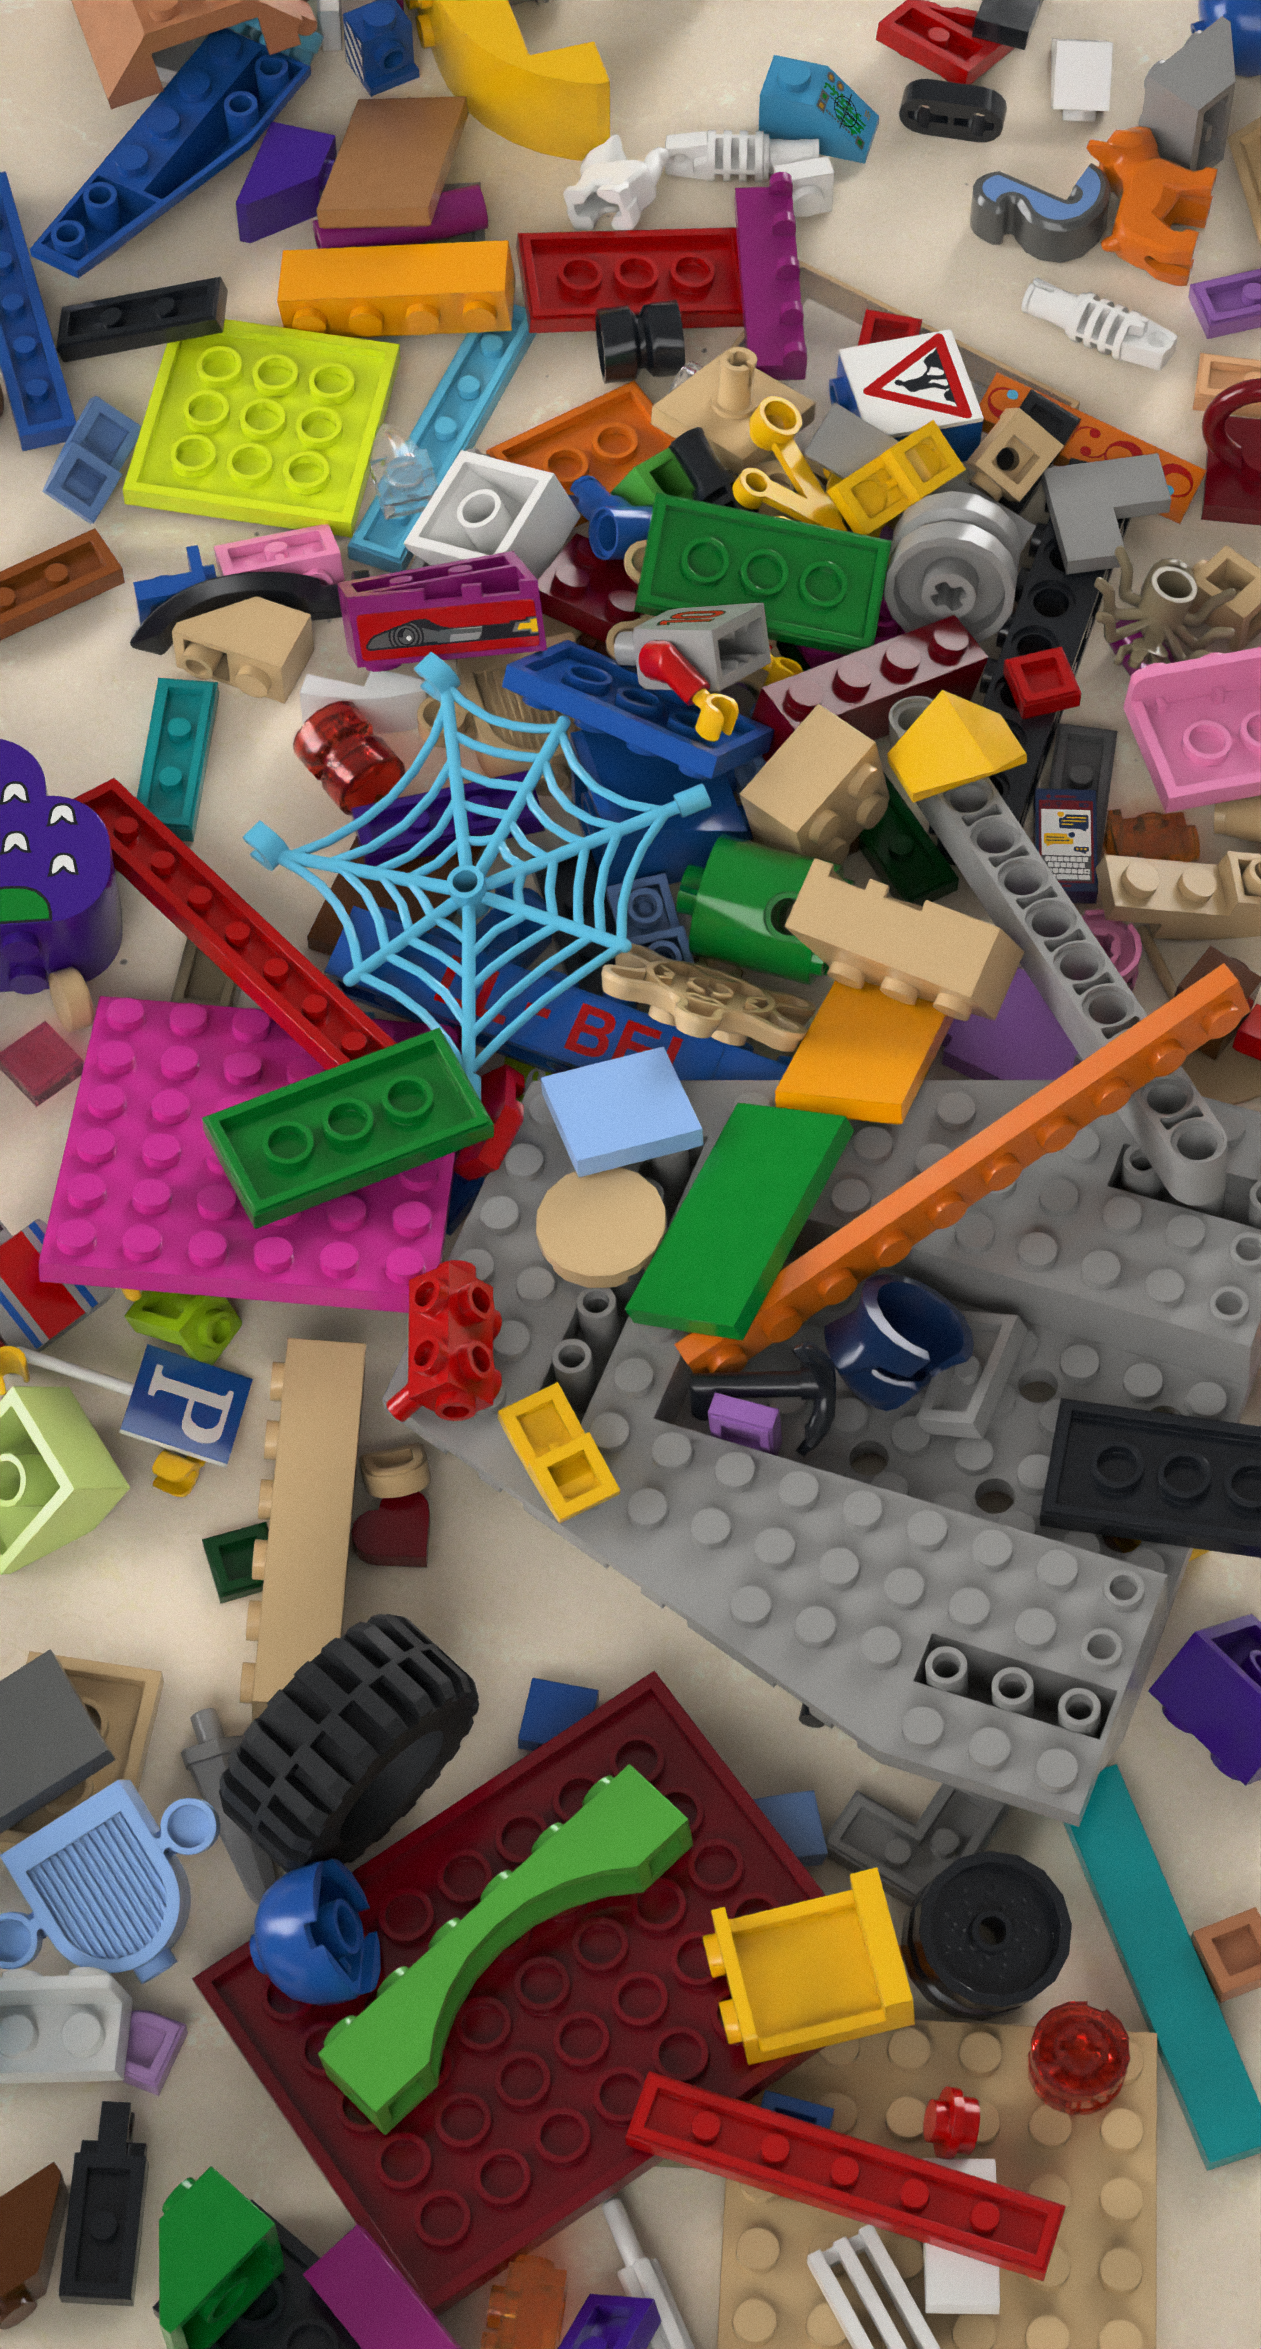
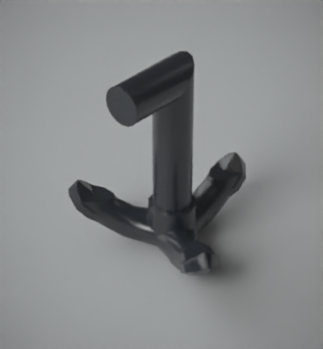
M808 1340L792 1349L794 1355L802 1362L803 1367H800V1370L694 1373L690 1376L691 1413L698 1420H709L708 1410L715 1393L738 1399L801 1397V1400H813V1411L808 1423L805 1424V1439L796 1449V1452L805 1457L808 1452L816 1449L821 1443L835 1418L836 1372L834 1363L815 1343Z

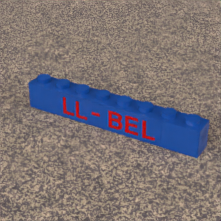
M353 906L349 917L354 925L364 961L380 949L375 923L370 912ZM379 907L385 919L389 941H392L404 932L400 915L387 908ZM343 928L325 968V976L352 1000L414 1023H424L420 1017L395 998L362 981H359L352 987L344 984L343 977L353 969L350 947ZM431 928L429 933L426 932L419 937V939L442 950L462 965V942L449 931ZM410 945L396 954L427 971L450 991L462 1008V977L437 958ZM488 949L487 954L480 953L476 957V976L501 956L504 951ZM516 957L492 974L476 989V1022L509 989L531 972L522 968V962ZM388 961L370 973V975L400 989L425 1008L439 1024L450 1026L453 1029L455 1026H461L442 997L416 975ZM554 970L546 972L514 998L478 1034L476 1046L485 1049L503 1029L542 995L567 978L568 975ZM578 982L543 1007L495 1052L551 1074H556L664 1046L679 1080H781L792 1060V1057L783 1055L778 1056L776 1061L753 1053V1046L747 1042L743 1046H734L722 1043L712 1037L697 1038L684 1034L676 1026L658 1022L647 1013L637 1010L638 1006L634 1001L621 1000L603 992L602 996L595 995L579 989L580 984Z

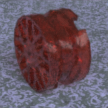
M1070 2001L1050 2009L1036 2025L1027 2056L1028 2079L1036 2095L1050 2108L1068 2115H1090L1107 2108L1120 2094L1131 2059L1129 2054L1130 2038L1122 2022L1107 2008L1105 2011H1101L1088 2006V2001ZM1103 2097L1107 2099L1105 2102L1102 2103L1098 2101V2099H1101ZM1072 2102H1077L1076 2108H1071ZM1082 2102H1090L1093 2107L1081 2108Z

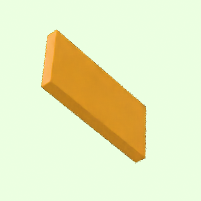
M834 981L806 1036L803 1038L775 1090L776 1107L841 1115L851 1120L900 1125L903 1123L954 1018L933 1007L934 1002L917 998L915 1005H909L883 994L880 991L881 986L864 982L862 989H856Z

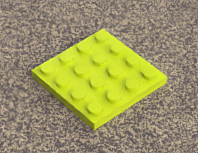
M228 319L224 321L223 333L167 343L122 489L124 504L289 529H301L327 524L330 526L333 535L352 538L401 360L400 344Z

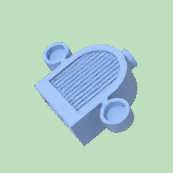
M118 1779L1 1854L2 1861L33 1912L29 1915L22 1912L0 1914V1968L17 1969L32 1963L39 1955L43 1939L47 1936L56 1949L77 1966L99 1968L108 1973L133 1970L141 1984L150 1981L175 1965L178 1961L170 1949H172L182 1935L191 1907L189 1881L176 1854H200L215 1844L220 1833V1818L215 1808L208 1802L198 1798L177 1800L165 1810L159 1828L131 1780Z

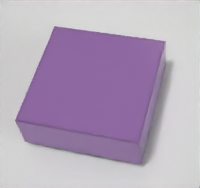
M719 1393L714 1394L708 1410L711 1436L778 1456L783 1442L779 1409Z

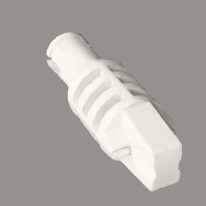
M716 130L667 135L665 149L669 152V161L665 165V173L667 175L715 181V175H723V181H731V175H739V181L746 182L747 175H755V182H763V179H768V174H774V166L819 158V139H769V134H764V131H756V135H748L746 130H740V135H732V130H724V134H716Z
M1035 278L1033 284L1030 283L1022 301V312L1040 319L1042 318L1065 329V334L1071 341L1080 343L1083 340L1085 347L1090 349L1097 347L1098 351L1104 355H1109L1112 352V357L1116 360L1132 362L1160 371L1175 353L1178 337L1176 334L1144 317L1140 312L1132 310L1128 313L1129 310L1126 306L1118 304L1114 307L1113 301L1106 298L1100 300L1099 296L1095 293L1088 292L1076 295L1055 287V285L1045 282L1040 278Z

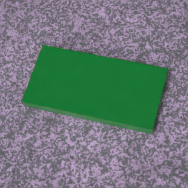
M656 492L633 612L658 616L667 610L677 608L764 603L768 639L849 655L874 645L892 541Z
M440 1027L202 1118L203 1131L254 1229L494 1137V1123Z
M737 1103L625 1307V1311L632 1321L637 1324L743 1341L854 1132L847 1117Z

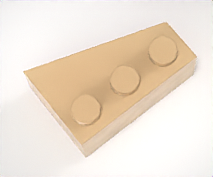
M814 858L784 927L830 967L827 972L829 977L841 984L856 989H862L864 982L881 986L880 991L883 994L909 1005H915L917 998L934 1002L933 1007L958 1020L968 1021L971 1014L995 1021L1024 954V951L1000 927L925 900L924 905L920 906L887 896L890 889L889 885L873 879L869 880L865 890L844 881L833 870V864Z

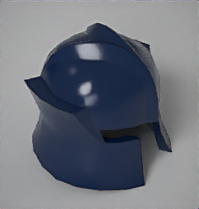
M882 1274L867 1279L862 1288L860 1301L856 1309L824 1326L826 1348L842 1380L867 1404L884 1411L899 1408L912 1397L918 1395L931 1381L932 1377L952 1366L967 1362L972 1356L974 1348L972 1331L964 1315L935 1289L903 1275Z

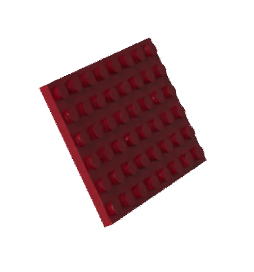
M654 1670L352 1871L370 1906V1909L358 1912L363 1925L364 1938L368 1933L377 1931L380 1943L381 1971L377 1986L373 1991L359 1995L356 1999L348 2002L326 2006L294 2001L271 1982L267 1974L264 1975L258 1971L251 1957L250 1940L192 1978L197 1990L354 2223L367 2230L430 2310L438 2317L665 2159L626 2146L625 2137L649 2071L747 2102L825 2048L821 2047L748 2065L743 2043L728 2044L719 2002L732 1998L726 1975L715 1978L711 1976L702 1936L715 1933L711 1910L725 1907L728 1919H734L826 1895ZM630 1764L688 1818L693 1846L643 1893L609 1896L569 1908L534 1926L504 1949L476 1980L455 2016L443 2050L438 2086L393 2129L384 2135L327 2077L318 2055L324 2048L326 2036L342 2019L349 2015L359 2016L377 1999L376 1994L380 1985L392 1972L402 1966L410 1968L429 1951L428 1947L432 1937L446 1922L453 1918L462 1920L481 1902V1894L493 1878L505 1870L514 1872L532 1855L534 1843L547 1828L558 1822L564 1825L583 1807L582 1803L586 1794L599 1780L608 1775L615 1778Z

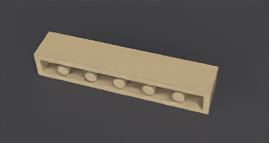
M287 1338L285 1362L273 1361L270 1401H281L279 1421L267 1420L264 1459L275 1460L274 1480L261 1479L258 1504V1519L270 1520L268 1540L255 1539L252 1564V1579L264 1580L262 1601L249 1600L246 1624V1641H258L256 1663L243 1662L240 1683V1703L252 1704V1722L260 1717L268 1707L267 1703L279 1689L282 1690L294 1678V1673L307 1661L311 1662L321 1653L322 1648L335 1637H342L365 1382L366 1344Z

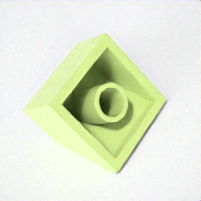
M13 1386L0 1401L1 1575L11 1574L90 1533L130 1489V1486L69 1387Z

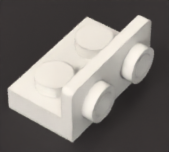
M73 1968L69 1971L68 1976H43L38 1972L26 1969L4 1971L2 1978H0V2084L124 2081L133 2005L132 1997L110 1973L99 1968Z

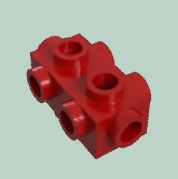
M463 1260L445 1261L439 1264L436 1269L409 1280L408 1383L386 1402L389 1412L400 1422H405L422 1406L435 1412L438 1417L444 1420H467L472 1418L476 1412L493 1406V1400L501 1389L502 1375L494 1365L493 1341L501 1330L502 1317L500 1312L494 1309L493 1287L476 1278V1267L470 1262Z

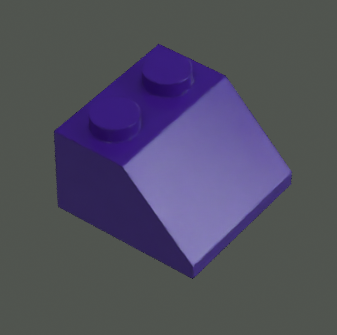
M1249 1614L1195 1631L1148 1690L1163 1705L1162 1712L1171 1724L1183 1732L1193 1734L1211 1752L1210 1757L1213 1764L1223 1774L1233 1780L1241 1781L1245 1786L1261 1780V1622L1253 1614Z

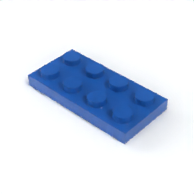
M565 640L548 647L547 651H538L507 664L502 683L503 688L522 695L523 702L530 707L545 711L556 710L574 718V724L582 730L598 734L608 733L626 741V747L632 752L649 757L660 756L678 764V768L683 774L700 780H711L769 752L775 730L738 714L731 735H726L721 731L718 741H708L702 738L695 730L701 711L697 705L688 706L673 690L643 689L638 682L637 669L621 668L616 660L570 640Z

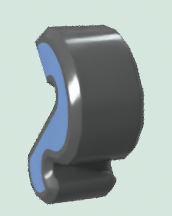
M1090 163L1077 181L1067 200L1001 171L991 172L978 178L973 185L970 226L974 234L992 245H1000L1003 243V236L1005 234H1012L1023 250L1033 257L1043 261L1066 262L1084 256L1100 241L1106 229L1111 187L1106 173L1093 163Z

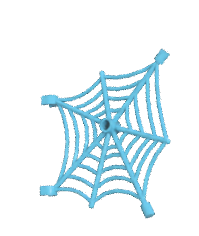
M430 652L414 670L425 679L420 685L421 689L441 702V706L428 739L412 766L392 790L359 818L322 839L294 850H289L286 843L260 820L243 836V839L254 848L250 855L262 866L273 871L280 864L293 871L317 888L333 907L343 925L353 963V969L343 977L344 984L352 987L359 981H362L395 998L420 1017L430 1030L440 1027L481 1100V1077L476 1072L548 1003L621 952L627 953L631 950L632 944L627 940V911L634 878L648 847L667 819L679 813L684 818L709 808L712 804L703 783L674 794V801L662 806L629 800L599 785L576 758L566 733L571 724L568 716H560L555 724H534L512 721L490 714L462 695L457 689L461 682L456 673L442 659ZM454 701L489 724L512 731L549 734L539 753L502 749L473 740L457 731ZM442 728L444 729L447 761L429 792L400 823L368 844L331 858L311 854L333 845L362 828L390 806L419 773L435 746ZM459 743L472 750L493 757L532 762L533 764L523 782L488 778L462 768ZM559 744L571 770L591 791L623 808L645 813L621 823H616L594 817L573 805L558 787L550 764V760ZM544 775L549 792L566 812L587 824L603 828V830L583 838L553 822L538 805L532 793L541 776ZM449 777L452 800L436 827L413 848L376 867L349 862L376 851L406 831L436 799ZM463 778L488 788L517 791L507 810L475 804L465 800ZM527 804L532 814L546 829L570 843L550 852H545L531 843L516 823L525 805ZM467 811L502 819L494 834L469 836ZM454 817L456 839L436 859L410 873L393 870L418 857L443 834L450 820ZM650 826L637 846L623 879L617 904L616 935L607 933L604 898L609 868L623 836ZM510 832L520 847L535 856V858L524 862L511 853L505 842ZM608 843L598 871L594 895L595 928L584 925L583 888L590 850ZM487 845L476 866H473L471 846ZM458 852L459 866L450 872L447 881L426 877L427 874L442 867ZM499 852L503 860L513 866L486 877ZM578 855L573 885V920L558 916L555 883L558 863ZM305 867L339 873L361 895L375 923L380 949L363 961L354 925L343 904L323 880ZM547 868L544 893L547 911L526 905L523 896L526 876ZM359 878L380 881L396 903L404 932L392 941H389L385 919L371 891ZM514 881L512 889L513 900L489 892ZM395 885L409 887L419 901L426 916L413 924L408 905ZM423 890L446 894L451 897L434 909ZM490 907L513 914L511 917L494 925L476 943V919L485 915ZM456 911L462 917V929L445 918ZM526 919L545 926L508 949L476 976V957L499 934ZM435 925L449 931L462 942V965L442 950L419 939V937ZM557 931L579 937V939L542 962L509 989L476 1022V989L492 974L517 955ZM591 942L609 948L537 999L503 1029L476 1057V1037L520 993L550 969ZM410 945L437 958L462 977V1008L450 991L422 967L396 954ZM388 961L416 975L440 995L462 1026V1054L449 1034L425 1008L397 987L370 975V973Z

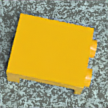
M877 1867L850 1874L851 1890L734 1919H728L725 1907L711 1910L715 1933L702 1936L712 1978L726 1975L732 1999L719 2002L720 2012L728 2044L743 2043L748 2065L915 2025L913 1997Z

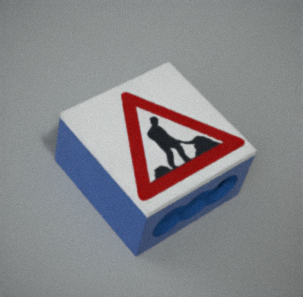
M951 329L839 349L837 377L829 380V395L832 405L834 402L899 442L934 420L961 462L967 461L978 448L981 441L984 417Z

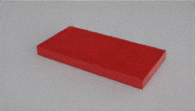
M736 227L517 234L516 250L529 333L596 331V309L628 305L635 315H639L643 305L676 300L678 303L683 329L744 327Z

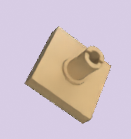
M732 347L652 406L651 424L674 438L693 428L701 427L722 465L740 475L744 469L755 467L773 453V451H766L758 447L750 437V417L763 399L770 396L781 397L791 402L797 408L802 418V426L796 434L814 421L816 402L755 368L757 357L751 350L744 347Z

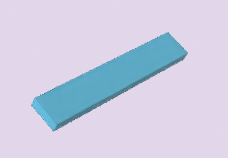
M514 304L512 331L467 333L349 542V559L390 573L406 570L414 554L406 548L404 541L460 451H466L475 446L537 334L529 333L525 307Z

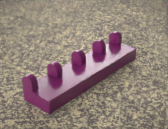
M787 172L774 173L770 177L769 187L735 188L734 208L745 348L754 352L757 357L755 368L776 380H805L807 347L804 339V311L800 292V264L797 257L796 217L793 210L792 176Z

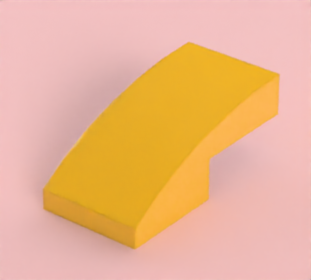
M932 420L835 484L826 492L853 533L868 536L966 469L935 421Z
M558 1382L498 1411V1420L559 1524L620 1494L621 1490L590 1432L585 1434Z

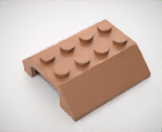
M71 0L111 109L164 92L152 53L254 18H258L269 55L301 45L298 34L309 36L317 29V21L307 0Z

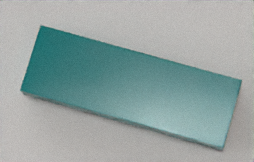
M158 678L137 799L181 841L194 842L219 699L218 682Z

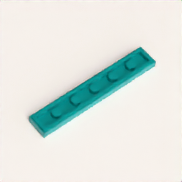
M1117 1764L1105 1767L1102 1772H1099L1080 1826L1078 1827L1063 1822L1148 2030L1150 2033H1157V2052L1205 2168L1209 2171L1261 2153V2104Z

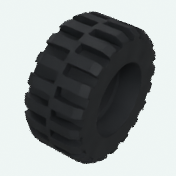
M378 1614L371 1616L367 1623L358 1622L348 1628L346 1634L341 1638L335 1637L322 1648L321 1653L311 1662L307 1661L294 1673V1678L282 1690L279 1689L267 1703L268 1707L260 1717L254 1719L247 1728L242 1743L234 1748L228 1759L229 1768L222 1772L219 1795L223 1812L286 1873L304 1867L314 1861L320 1862L336 1859L343 1865L347 1862L352 1863L363 1855L365 1849L372 1843H377L390 1831V1827L402 1816L405 1817L417 1804L418 1798L426 1789H430L440 1777V1772L447 1762L454 1758L461 1747V1740L469 1734L474 1724L472 1717L478 1713L479 1697L474 1680L407 1618L391 1614Z

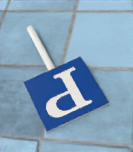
M147 1344L134 1384L21 1346L16 1347L25 1354L28 1363L131 1396L119 1433L224 1468L227 1467L252 1384V1378Z

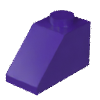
M271 121L236 201L240 241L253 243L317 216L318 204L337 157L335 135Z

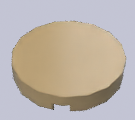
M622 1167L579 1178L576 1171L565 1175L546 1192L537 1210L536 1236L543 1257L545 1256L546 1260L553 1265V1270L564 1280L587 1288L617 1287L630 1282L629 1276L637 1274L643 1268L645 1273L667 1232L666 1209L656 1187L639 1173Z

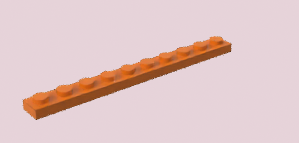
M1225 963L1214 969L783 1268L778 1273L743 1341L691 1332L675 1343V1347L693 1373L741 1372L749 1359L769 1345L791 1338L798 1332L805 1320L827 1305H835L847 1299L855 1291L857 1285L882 1267H890L899 1263L909 1254L912 1246L935 1230L950 1227L958 1222L966 1213L967 1208L991 1191H999L1010 1186L1027 1166L1046 1153H1054L1066 1147L1079 1130L1101 1115H1109L1121 1109L1134 1092L1154 1078L1167 1076L1177 1070L1183 1064L1187 1055L1209 1040L1224 1037L1233 1031L1241 1021V1018L1251 1012L1239 980Z

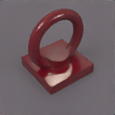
M1261 378L1246 380L1226 388L1209 403L1204 412L1201 427L1203 438L1207 445L1205 466L1207 471L1204 478L1201 520L1261 526V419L1230 416L1234 411L1243 406L1261 402Z

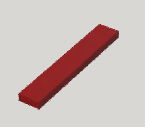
M651 2071L648 2072L625 2137L626 2146L1043 2282L1066 2205Z

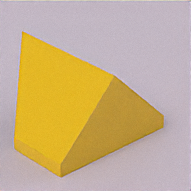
M942 690L887 753V760L914 803L1027 763V754L1001 714Z

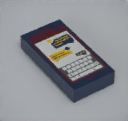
M1035 788L1033 800L1035 848L1072 903L1096 904L1098 896V878L1096 873L1098 865L1096 790Z

